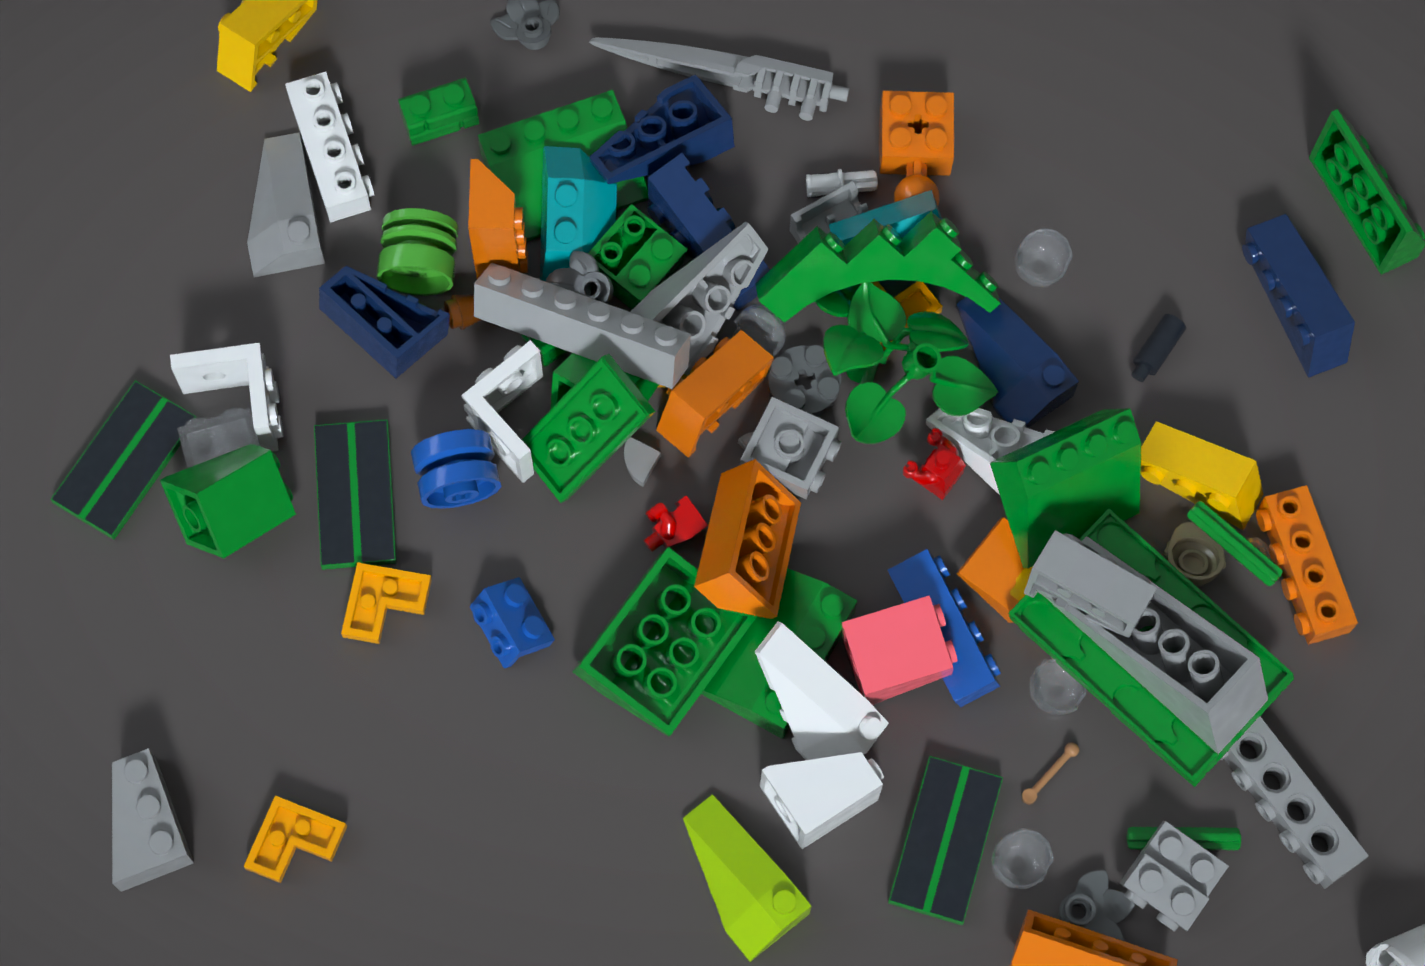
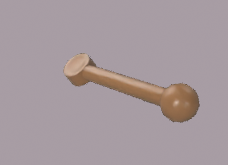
M1070 742L1066 744L1065 752L1032 788L1023 791L1021 798L1024 803L1033 804L1037 799V793L1070 757L1078 755L1080 749L1076 743Z

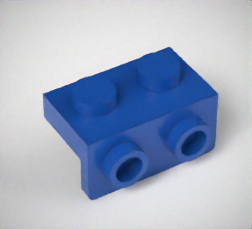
M520 577L484 588L470 605L474 620L480 625L490 643L493 654L498 657L503 668L511 667L519 657L547 648L555 641Z

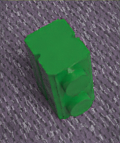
M466 77L398 99L401 117L412 146L460 131L462 127L466 129L479 124L477 106Z

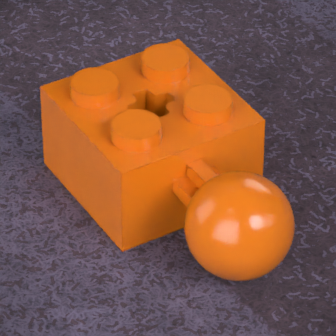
M882 91L880 104L879 174L906 175L896 186L894 202L932 190L938 206L940 201L938 187L927 175L950 176L954 161V93Z

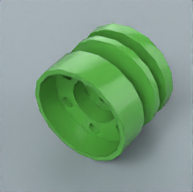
M420 208L399 209L386 214L382 220L383 234L381 235L380 242L384 249L380 252L378 259V281L387 284L388 289L410 295L429 296L449 291L454 284L455 260L452 255L457 250L456 239L459 231L457 222L448 215Z

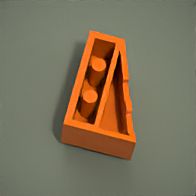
M742 330L731 339L728 337L723 338L715 347L712 356L708 359L705 357L700 358L692 367L690 375L685 379L681 377L673 389L668 388L666 394L669 398L656 431L689 458L696 451V444L700 435L706 429L712 434L720 425L716 420L731 407L736 409L764 380L774 357Z

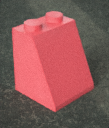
M930 595L842 622V639L859 692L872 705L952 675V663L958 662L952 641L944 640L940 628L946 626L940 604H932Z

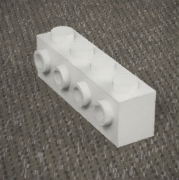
M322 72L286 83L285 86L330 223L371 210L368 197L374 196V191L369 176L361 177L358 166L364 164L358 144H350L348 135L354 132L348 114H340L337 104L343 103V99L337 82L330 84L327 73Z

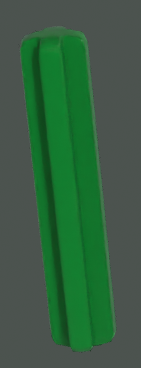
M1198 501L1187 514L1188 519L1266 586H1272L1283 573L1282 569L1203 501Z
M1129 827L1126 836L1128 848L1131 850H1143L1158 827ZM1175 827L1206 850H1239L1241 847V833L1238 828Z

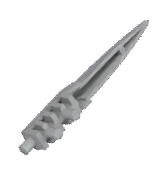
M595 37L589 41V43L601 49L660 69L689 77L696 74L701 80L733 87V90L745 93L753 89L754 97L761 98L762 93L768 94L764 108L771 113L778 111L781 98L789 99L788 105L795 106L796 101L802 102L799 117L806 121L813 119L816 105L820 106L819 111L826 112L830 98L847 102L850 88L832 84L833 72L759 55L747 57L699 47L632 39Z

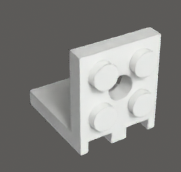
M531 340L524 346L517 345L505 355L504 362L494 370L488 368L477 377L476 384L462 394V398L466 402L464 410L469 415L466 417V420L475 430H483L490 434L493 450L522 483L534 475L531 450L500 417L498 412L543 377L540 350Z
M260 343L170 355L171 369L183 394L249 385L253 426L261 447L271 451H278L277 438L283 437L281 416L278 415L276 403L280 402L277 382L274 381L272 368L266 366V359L264 353H261Z

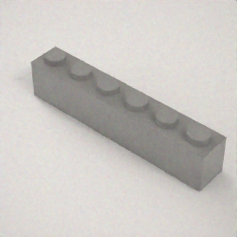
M492 262L474 283V317L596 362L602 356L610 354L624 372L670 389L674 388L688 368L690 333Z

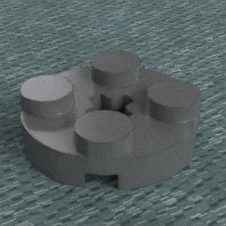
M819 345L791 347L773 360L768 378V389L771 398L774 397L816 417L826 413L833 406L840 391L841 374L833 375L827 363L823 347ZM806 374V376H811L814 379L811 381L810 389L805 390L803 385L796 386L795 381L799 380V375Z

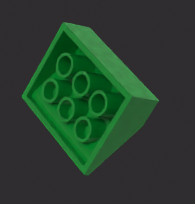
M613 90L478 135L480 154L485 166L515 194L516 207H523V222H525V237L527 241L541 237L543 147L580 148L590 157L615 133L625 131L628 127ZM644 176L617 182L616 211L627 208L631 204L635 205L648 200V188Z
M1338 109L1332 111L1309 156V160L1382 275L1418 258L1425 247V234L1420 225L1414 223L1410 218L1402 196L1398 193L1395 194L1388 183V175L1383 166L1377 164L1373 159L1367 140L1362 135H1358L1353 125Z
M1130 408L1098 411L990 462L1023 568L1034 566L1055 530L1061 534H1071L1080 539L1108 508L1123 521L1140 513L1141 441Z
M669 547L659 554L572 671L603 696L668 737L676 729L757 618L754 615L718 609L694 587L698 569Z
M787 568L777 617L769 619L757 616L701 694L783 739L790 726L781 716L779 711L782 709L775 690L770 689L755 650L775 624L781 622L827 662L842 636V622L852 619L858 600L823 581Z

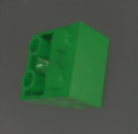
M631 204L589 251V254L596 259L599 272L604 273L610 278L614 289L613 295L633 310L654 288L675 273L684 262L688 249Z

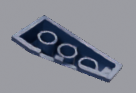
M695 74L664 89L657 96V102L647 111L642 109L635 115V122L625 131L615 133L590 156V162L607 184L651 175L681 153L688 159L689 165L702 163L735 147L732 117Z
M965 297L956 304L969 343L973 346L979 363L978 367L991 380L998 391L990 400L993 409L1002 420L1012 423L1016 419L1025 422V427L1029 428L1074 396L1079 383L1078 379L1057 353L1009 306L999 298L1001 304L989 313L977 303Z

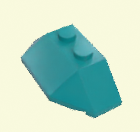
M543 147L540 280L545 281L554 270L570 268L569 261L573 251L589 253L616 222L617 183L607 184L590 162V157L580 148Z

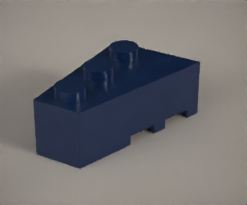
M348 266L342 268L319 287V309L395 379L448 335L449 313L440 309L437 312L418 303L419 299L410 295L405 297L387 289V284Z

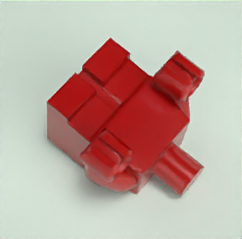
M933 428L931 434H928L927 442L931 446H936L937 449L932 451L926 459L925 465L922 464L919 470L917 463L909 460L907 465L903 467V475L906 478H912L941 500H944L953 485L956 484L964 473L966 465L962 458L958 456V449L953 442L944 437L940 429Z
M687 495L675 503L677 508L673 512H668L663 503L656 504L646 512L647 517L652 522H657L651 528L654 533L643 540L651 552L661 545L667 548L685 542L708 526Z

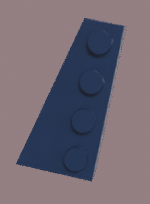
M681 153L648 177L647 211L655 223L658 225L663 223L671 232L669 235L687 248V252L694 260L735 230L736 227L724 207L716 209L713 206V200L708 193L710 189L703 179L699 178L695 181L689 174L687 166L690 162ZM762 260L749 286L743 288L733 306L737 311L757 297L755 284L771 270L764 260Z
M1287 214L1247 228L1245 244L1242 246L1244 257L1247 263L1253 266L1307 377L1309 378L1346 364L1348 362L1355 321Z

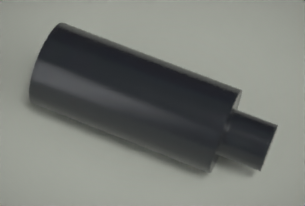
M1165 314L1133 360L1136 368L1131 375L1134 379L1144 382L1148 375H1156L1185 332L1186 325L1183 321L1171 314Z

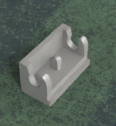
M851 181L791 214L789 231L797 243L804 239L816 226L828 234L830 232L829 224L869 211L866 203L860 204L857 197L858 188Z

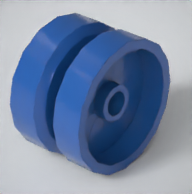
M464 429L437 434L424 439L411 450L415 472L422 476L417 484L424 506L440 509L461 507L487 499L501 488L497 465L490 462L495 456L490 434L483 430Z

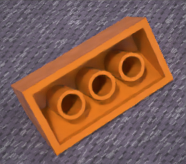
M471 159L468 230L476 277L478 279L491 262L520 273H528L527 238L525 237V222H523V207H516L515 194L479 159Z
M756 459L721 473L694 587L718 609L772 619L777 617L801 502Z

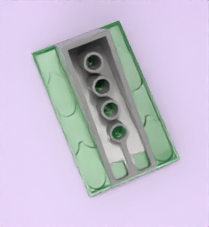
M1108 508L1079 540L1089 550L1109 555L1117 562L1118 566L1128 572H1138L1150 580L1151 585L1157 587L1150 604L1129 638L1087 621L1086 612L1070 605L1066 611L1056 608L1054 606L1055 599L1037 592L1034 598L1025 595L1008 614L1010 620L1024 634L1103 703L1115 717L1141 738L1153 752L1195 787L1205 777L1206 773L1229 751L1231 746L1241 738L1256 719L1276 700L1281 692L1287 688L1294 680L1293 672Z

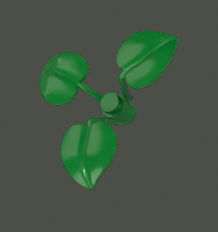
M871 282L862 283L855 291L849 304L848 326L853 327L859 333L865 332L867 336L875 338L880 343L882 342L883 346L887 349L907 351L902 360V367L906 374L887 393L881 385L874 382L861 383L849 393L845 404V413L851 436L856 441L864 444L880 443L888 440L901 429L905 421L906 410L901 402L892 397L911 379L919 380L929 375V381L936 383L932 390L934 402L946 414L957 417L972 413L998 393L991 380L966 359L958 356L941 358L939 350L930 343H922L916 347L913 342L909 344L890 342L906 326V315L900 303Z
M861 284L832 292L815 302L827 314L836 317H847L850 301ZM926 311L910 315L907 320L909 328H903L892 341L900 343L903 338L909 336L910 343L913 342L916 347L922 343H930L939 352L959 350L969 345L967 337L950 319L941 314ZM835 325L828 328L823 338L824 354L833 375L836 376L846 372L847 376L857 383L872 382L879 363L886 364L888 356L894 350L886 348L883 351V347L878 340L867 336L865 332L859 333L848 325Z

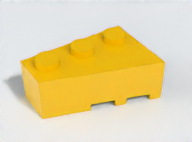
M242 0L241 5L232 13H226L219 22L217 71L251 92L257 85L255 75L264 64L269 67L277 60V57L273 55L275 50L284 39L289 42L293 40L317 10L318 0Z
M1157 421L1141 446V475L1144 479L1153 484H1160L1194 504L1198 501H1203L1225 521L1244 531L1264 495L1256 460Z

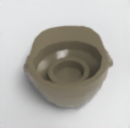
M1193 522L1181 523L1176 527L1164 550L1166 560L1197 587L1204 586L1219 576L1222 569L1226 567L1223 548Z

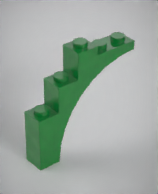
M932 211L903 238L892 226L887 224L884 227L876 219H873L846 245L833 232L826 234L821 228L816 226L755 284L758 301L784 323L807 305L832 292L860 283L883 280L919 281L945 287L968 297L989 313L1001 304L996 291L998 288L996 281L987 272L983 271L980 274L972 267L974 265L972 260L962 251L957 237L959 234L957 227L948 218L944 217L941 220Z

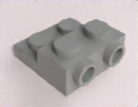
M772 397L740 459V465L756 459L789 492L807 500L810 491L818 493L823 484L826 473L822 472L821 469L826 459L833 462L842 442L837 440L839 427Z
M1163 820L1119 884L1128 889L1124 896L1142 909H1144L1146 904H1149L1159 911L1156 919L1174 932L1179 926L1188 931L1209 901V894L1229 866Z

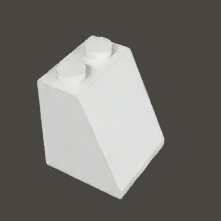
M862 752L767 766L761 773L760 788L801 849H804L878 801L883 786L881 779L884 778V775L872 758L867 761Z

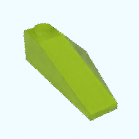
M713 794L683 817L685 827L702 867L724 930L747 960L751 962L807 917L812 906L788 876Z

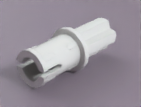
M838 169L836 173L806 174L807 197L828 195L851 181L858 188V192L875 191L878 187L877 174L873 170L842 173V169Z

